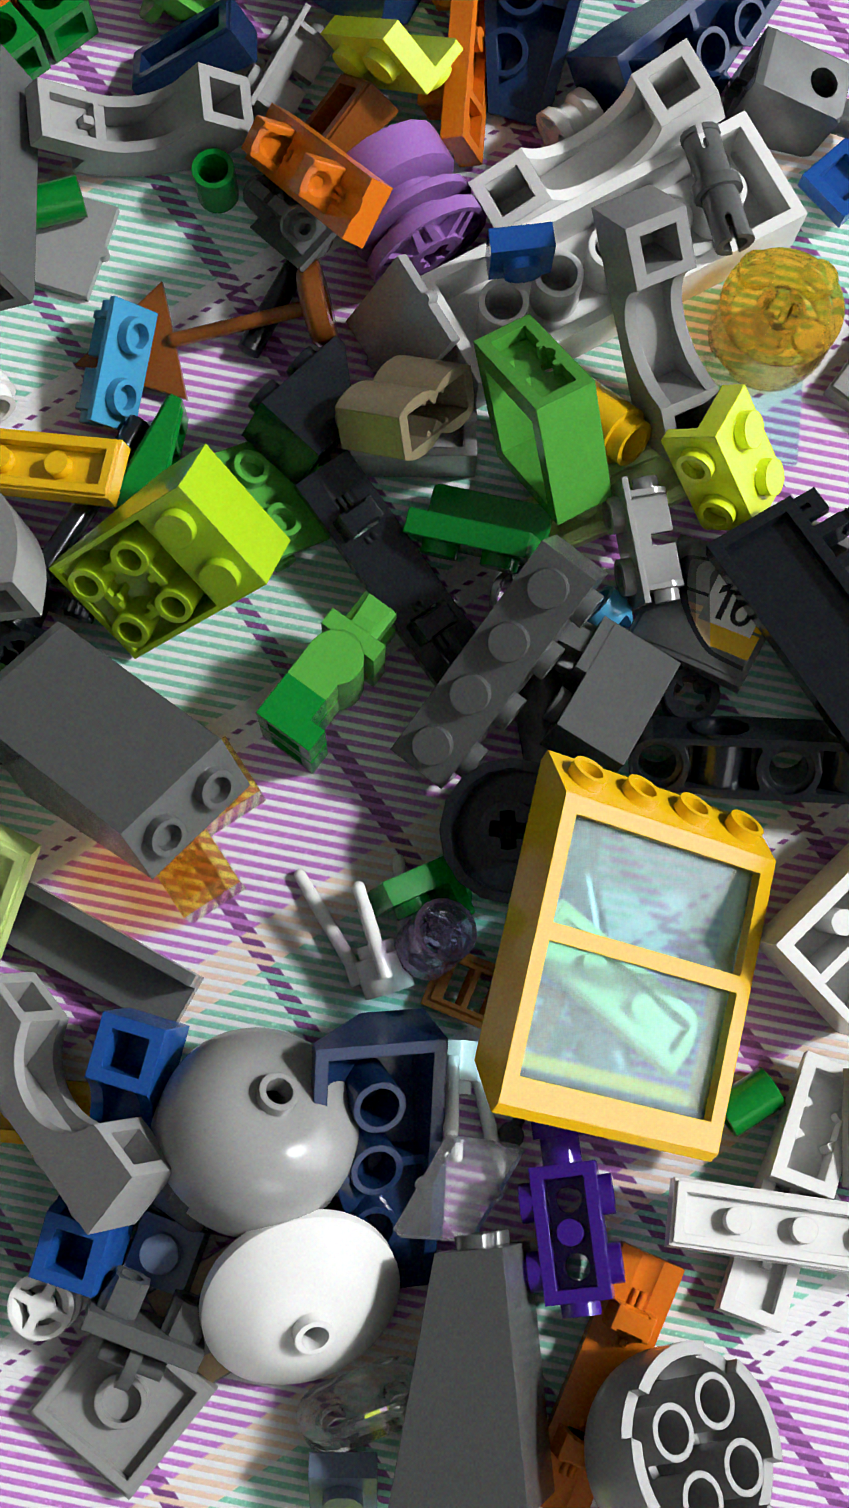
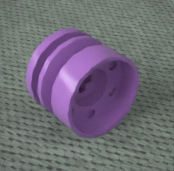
M409 119L389 125L366 137L346 153L393 188L363 249L355 245L359 257L367 262L368 272L375 283L399 255L407 254L420 276L457 258L477 239L486 225L487 215L478 199L471 194V187L467 180L460 174H453L454 159L436 129L427 120Z

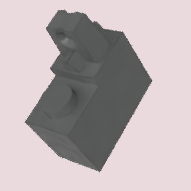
M604 616L597 626L586 621L579 628L574 623H571L557 642L565 648V651L556 662L554 669L564 679L558 687L560 689L542 716V719L550 723L551 726L540 745L548 750L574 759L577 756L590 758L603 769L617 773L626 763L681 663Z

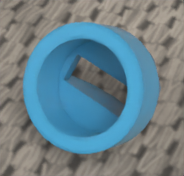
M608 585L598 591L604 596V599L587 622L597 626L606 616L620 626L629 627L633 622V613L627 599L621 597L619 591L613 585Z

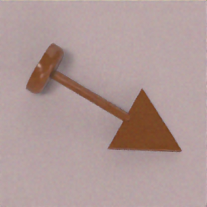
M314 260L303 273L297 269L296 284L299 302L176 332L173 331L165 288L161 281L137 304L158 313L144 387L167 395L173 394L188 401L177 347L304 317L310 338L316 346L322 348L335 335L338 337L331 297L319 260ZM88 351L75 365L84 369L86 367L97 368L98 358L89 356Z

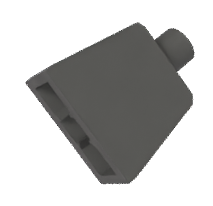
M768 26L730 78L722 104L726 118L718 122V124L746 111L768 149L799 157L811 156L830 133L849 139V99L847 98L849 90V63Z

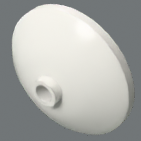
M318 1209L287 1222L246 1231L223 1251L204 1281L199 1300V1319L206 1344L216 1360L227 1370L253 1382L288 1385L310 1382L326 1377L351 1364L381 1336L389 1324L398 1302L400 1292L399 1269L389 1244L380 1232L363 1219L346 1212Z

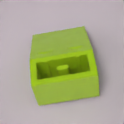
M205 443L158 474L55 560L48 569L130 655L137 659L265 586L286 550L290 538Z

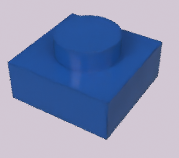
M847 137L802 174L797 185L838 228L849 219V139Z
M553 222L488 229L485 253L488 280L504 278L509 283H527L538 279L542 274L551 273L556 249Z

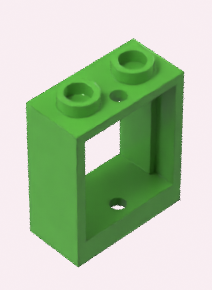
M530 314L474 340L473 344L497 456L557 525L607 501V498H611L612 491L595 380ZM552 368H553V371H551V372H546V371H545V370H547V369H552Z

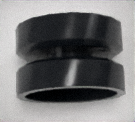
M513 757L485 762L462 777L445 801L439 827L443 857L458 882L480 898L509 904L523 839H517L515 833L521 824L527 825L540 763ZM576 816L558 899L577 888L594 865L600 838L598 823Z

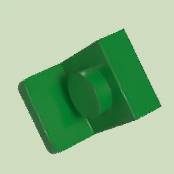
M443 856L388 879L367 892L375 918L393 911L397 920L401 921L432 907L441 928L445 930L475 914V909L471 902L472 891L458 882Z

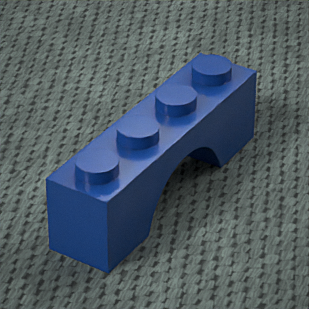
M130 1007L103 1011L85 1073V1079L88 1081L91 1091L89 1117L99 1123L142 1117L151 1129L152 1118L159 1098L170 1076L180 1063L190 1026ZM59 1195L46 1212L28 1277L92 1298L102 1292L103 1287L118 1265L123 1266L134 1225L87 1235L82 1226L72 1217L68 1206Z

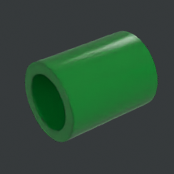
M212 148L200 152L194 158L191 166L198 200L201 206L209 212L225 213L231 210L239 199V188L233 160L226 152L220 149ZM214 180H221L217 183H210Z
M76 174L37 184L36 230L88 217Z
M758 1067L732 1084L724 1124L735 1137L743 1134L786 1106L778 1087L762 1067Z

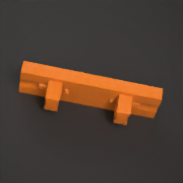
M431 0L438 11H450L448 37L456 38L463 47V51L452 63V71L448 79L439 88L429 92L428 95L418 94L417 104L429 120H441L440 137L447 149L453 153V158L459 167L479 166L483 164L488 99L484 0Z
M271 102L265 117L260 115L255 117L242 144L241 149L247 153L245 159L341 239L363 249L393 188L293 113Z
M622 1240L620 1243L626 1283L614 1284L615 1298L601 1300L602 1314L590 1316L548 1418L555 1492L540 1506L543 1508H590L594 1497L589 1486L585 1468L584 1441L574 1435L568 1426L585 1433L591 1404L604 1380L617 1366L629 1357L655 1347L685 1272V1269Z

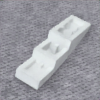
M808 1050L804 1052L785 1099L786 1106L781 1109L753 1188L834 1199L842 1172L843 1068H849L848 1065ZM730 1256L714 1310L768 1331L783 1333L802 1267Z

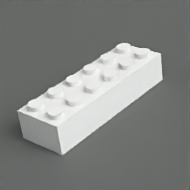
M746 111L719 123L718 126L730 167L739 172L743 183V189L739 195L750 228L755 235L754 243L741 252L738 251L733 232L729 229L732 238L730 245L733 255L720 256L716 254L704 210L696 206L691 194V189L695 182L685 151L680 143L521 224L553 222L556 249L551 273L542 274L538 279L527 283H509L504 278L488 280L485 259L486 243L421 275L429 291L434 290L437 293L438 305L460 338V341L446 355L449 362L471 365L475 408L478 409L486 405L474 349V340L527 314H530L573 359L618 336L591 207L648 184L653 185L686 205L697 268L688 271L684 276L682 302L793 245L808 213ZM702 132L698 135L702 147L705 148L703 143V138H705L704 132Z

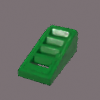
M170 394L164 400L126 467L116 508L113 507L114 510L118 509L158 474L180 460L189 421L181 398Z

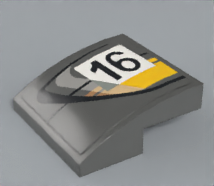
M680 534L676 542L684 586L678 588L680 600L655 604L654 594H650L652 602L640 608L628 631L679 661L681 664L678 670L681 666L686 667L738 694L766 639L707 558L706 544L710 542Z

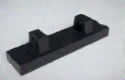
M346 449L297 483L294 489L366 591L397 614L396 621L392 624V627L436 687L476 631L408 534L403 532L401 524L353 456ZM378 520L379 523L371 527L369 530L364 532L355 540L353 539L360 532H362L364 528ZM433 604H437L430 612L426 613L425 615H422L414 621H411L419 614L424 612L426 609L431 607Z

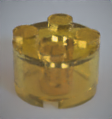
M785 247L752 250L741 258L724 282L708 325L710 350L715 360L718 357L722 365L729 371L728 376L737 384H745L747 389L753 391L775 393L788 390L813 374L821 365L838 337L844 321L845 302L843 292L838 283L839 277L835 266L827 260L817 259L806 252Z

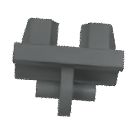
M118 1265L107 1280L102 1292L89 1299L80 1329L103 1338L96 1358L119 1367L114 1388L127 1392L136 1374L160 1382L167 1363L197 1374L204 1357L205 1338L199 1319L200 1296L186 1290L175 1289L164 1317L140 1309L149 1289L151 1279L143 1273Z

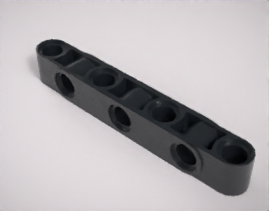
M723 715L701 718L652 716L628 757L630 775H640L651 781L656 787L673 793L689 792L724 799L849 804V755L824 720ZM652 745L666 746L673 752L670 758L661 762L648 761L641 755L644 749ZM783 751H794L802 755L801 760L792 767L781 768L770 763L775 755Z

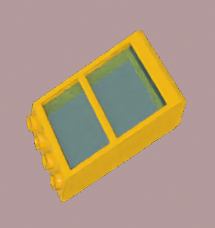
M547 750L540 762L474 1059L492 1113L712 1162L719 1153L776 860L762 836L764 830L756 819L738 809L729 812L708 805L700 797L689 792H683L679 795L656 787L651 781L640 775L631 774L627 777L603 769L598 763L584 756H577L574 759Z

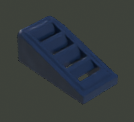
M235 0L217 1L134 52L131 87L136 95H141L162 89L176 81L197 62L229 72H235L257 62V31Z

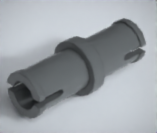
M706 121L701 123L705 138H703L705 148L701 145L696 125L691 126L682 133L680 143L685 151L695 182L691 189L694 203L697 207L704 210L716 254L728 256L733 255L730 245L732 238L729 229L733 232L739 252L747 249L754 243L755 235L750 228L739 195L743 189L740 174L737 170L730 167L718 124L713 121Z

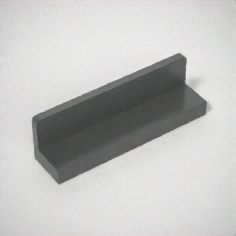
M29 880L7 944L121 1008L130 1007L180 1022L204 977Z

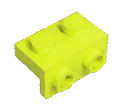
M335 15L320 33L335 51L332 58L344 73L372 82L378 89L428 95L429 92L436 90L448 79L452 71V63L463 51V47L456 38L409 34L399 20Z
M745 384L722 385L698 428L668 429L661 439V443L702 528L706 530L734 529L768 509L782 490L785 480L783 465L775 456L764 430L763 418L755 409Z

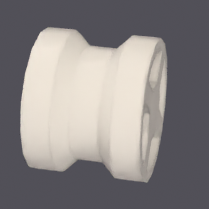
M577 87L565 96L564 104L558 108L548 106L536 115V124L545 146H550L586 128L604 114V111L590 92L585 88Z
M28 1274L20 1279L10 1292L7 1301L8 1319L14 1330L24 1338L33 1341L50 1340L64 1332L78 1318L84 1303L83 1295L29 1278ZM56 1290H57V1292H56L55 1296H56V1298H57L58 1305L61 1306L62 1309L56 1307V1302H55V1299H54V1297H53V1295H54V1293H55Z

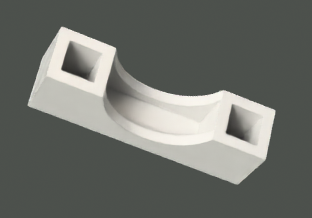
M686 38L631 74L620 97L604 114L586 128L550 146L534 149L521 147L469 181L468 184L494 228L521 225L680 144V136L691 126L696 125L697 132L700 134L703 132L702 122L713 121L718 123L725 119L719 91Z

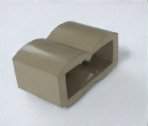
M410 355L392 357L381 366L373 380H362L353 384L338 400L335 406V421L339 429L342 449L405 461H414L421 458L434 446L441 433L454 432L471 416L475 408L471 365Z

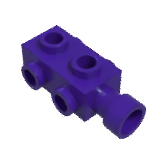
M531 1121L533 1141H540L543 1166L528 1168L530 1182L518 1184L521 1220L523 1224L535 1223L538 1251L526 1252L531 1293L543 1292L545 1307L560 1305L562 1319L602 1314L601 1300L614 1299V1284L626 1283L620 1241L608 1242L604 1215L616 1214L611 1173L599 1174L598 1163L595 1160L582 1161L579 1136L585 1135L584 1133ZM573 1186L581 1194V1204L577 1210L568 1213L559 1207L557 1196L562 1188ZM572 1254H582L590 1262V1272L583 1280L572 1279L566 1272V1261Z

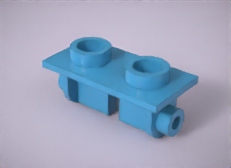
M112 295L110 300L102 301L101 310H94L93 318L95 322L88 355L98 358L97 368H85L79 402H76L75 409L81 411L80 423L101 428L108 426L120 430L130 415L138 416L158 313Z

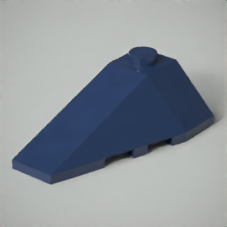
M484 0L488 113L490 115L537 128L536 115L548 106L553 107L566 62L565 57L568 55L584 0Z
M650 0L603 27L565 58L576 88L582 87L590 92L605 113L620 97L631 74L687 38L717 87L719 94H721L730 81L731 77L727 71L743 47L753 46L782 0Z
M424 1008L359 1013L312 1044L311 1090L314 1103L327 1106L328 1085L336 1081H343L346 1085L351 1114L359 1125V1140L355 1157L347 1178L338 1190L343 1211L368 1222L385 1238L397 1262L400 1288L429 1285L434 1253L437 1251L448 1038Z

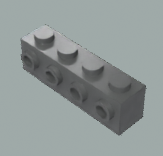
M557 534L542 540L390 750L440 789L457 775L462 778L477 768L489 752L481 743L493 727L497 726L504 731L527 700L519 695V692L531 676L535 675L542 680L565 651V648L557 642L569 625L574 623L581 628L602 602L604 596L596 589L608 573Z

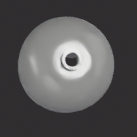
M259 1027L235 1029L216 1035L197 1046L173 1071L155 1108L151 1122V1131L156 1136L164 1158L172 1169L168 1184L181 1201L189 1207L186 1213L200 1224L219 1233L238 1238L246 1231L287 1222L318 1209L326 1208L344 1183L350 1172L357 1150L359 1125L351 1114L346 1085L343 1081H336L328 1085L327 1106L314 1103L311 1090L312 1044L278 1029Z
M689 1340L657 1346L629 1357L617 1366L604 1380L596 1393L587 1417L584 1435L585 1468L589 1486L598 1508H775L770 1505L773 1486V1463L783 1462L778 1428L770 1405L758 1382L740 1360H726L719 1353L704 1346V1341Z

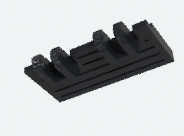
M815 487L794 499L791 495L706 544V556L849 755V549L837 557L830 549V547L849 536V507L813 526L812 522L829 513V506Z

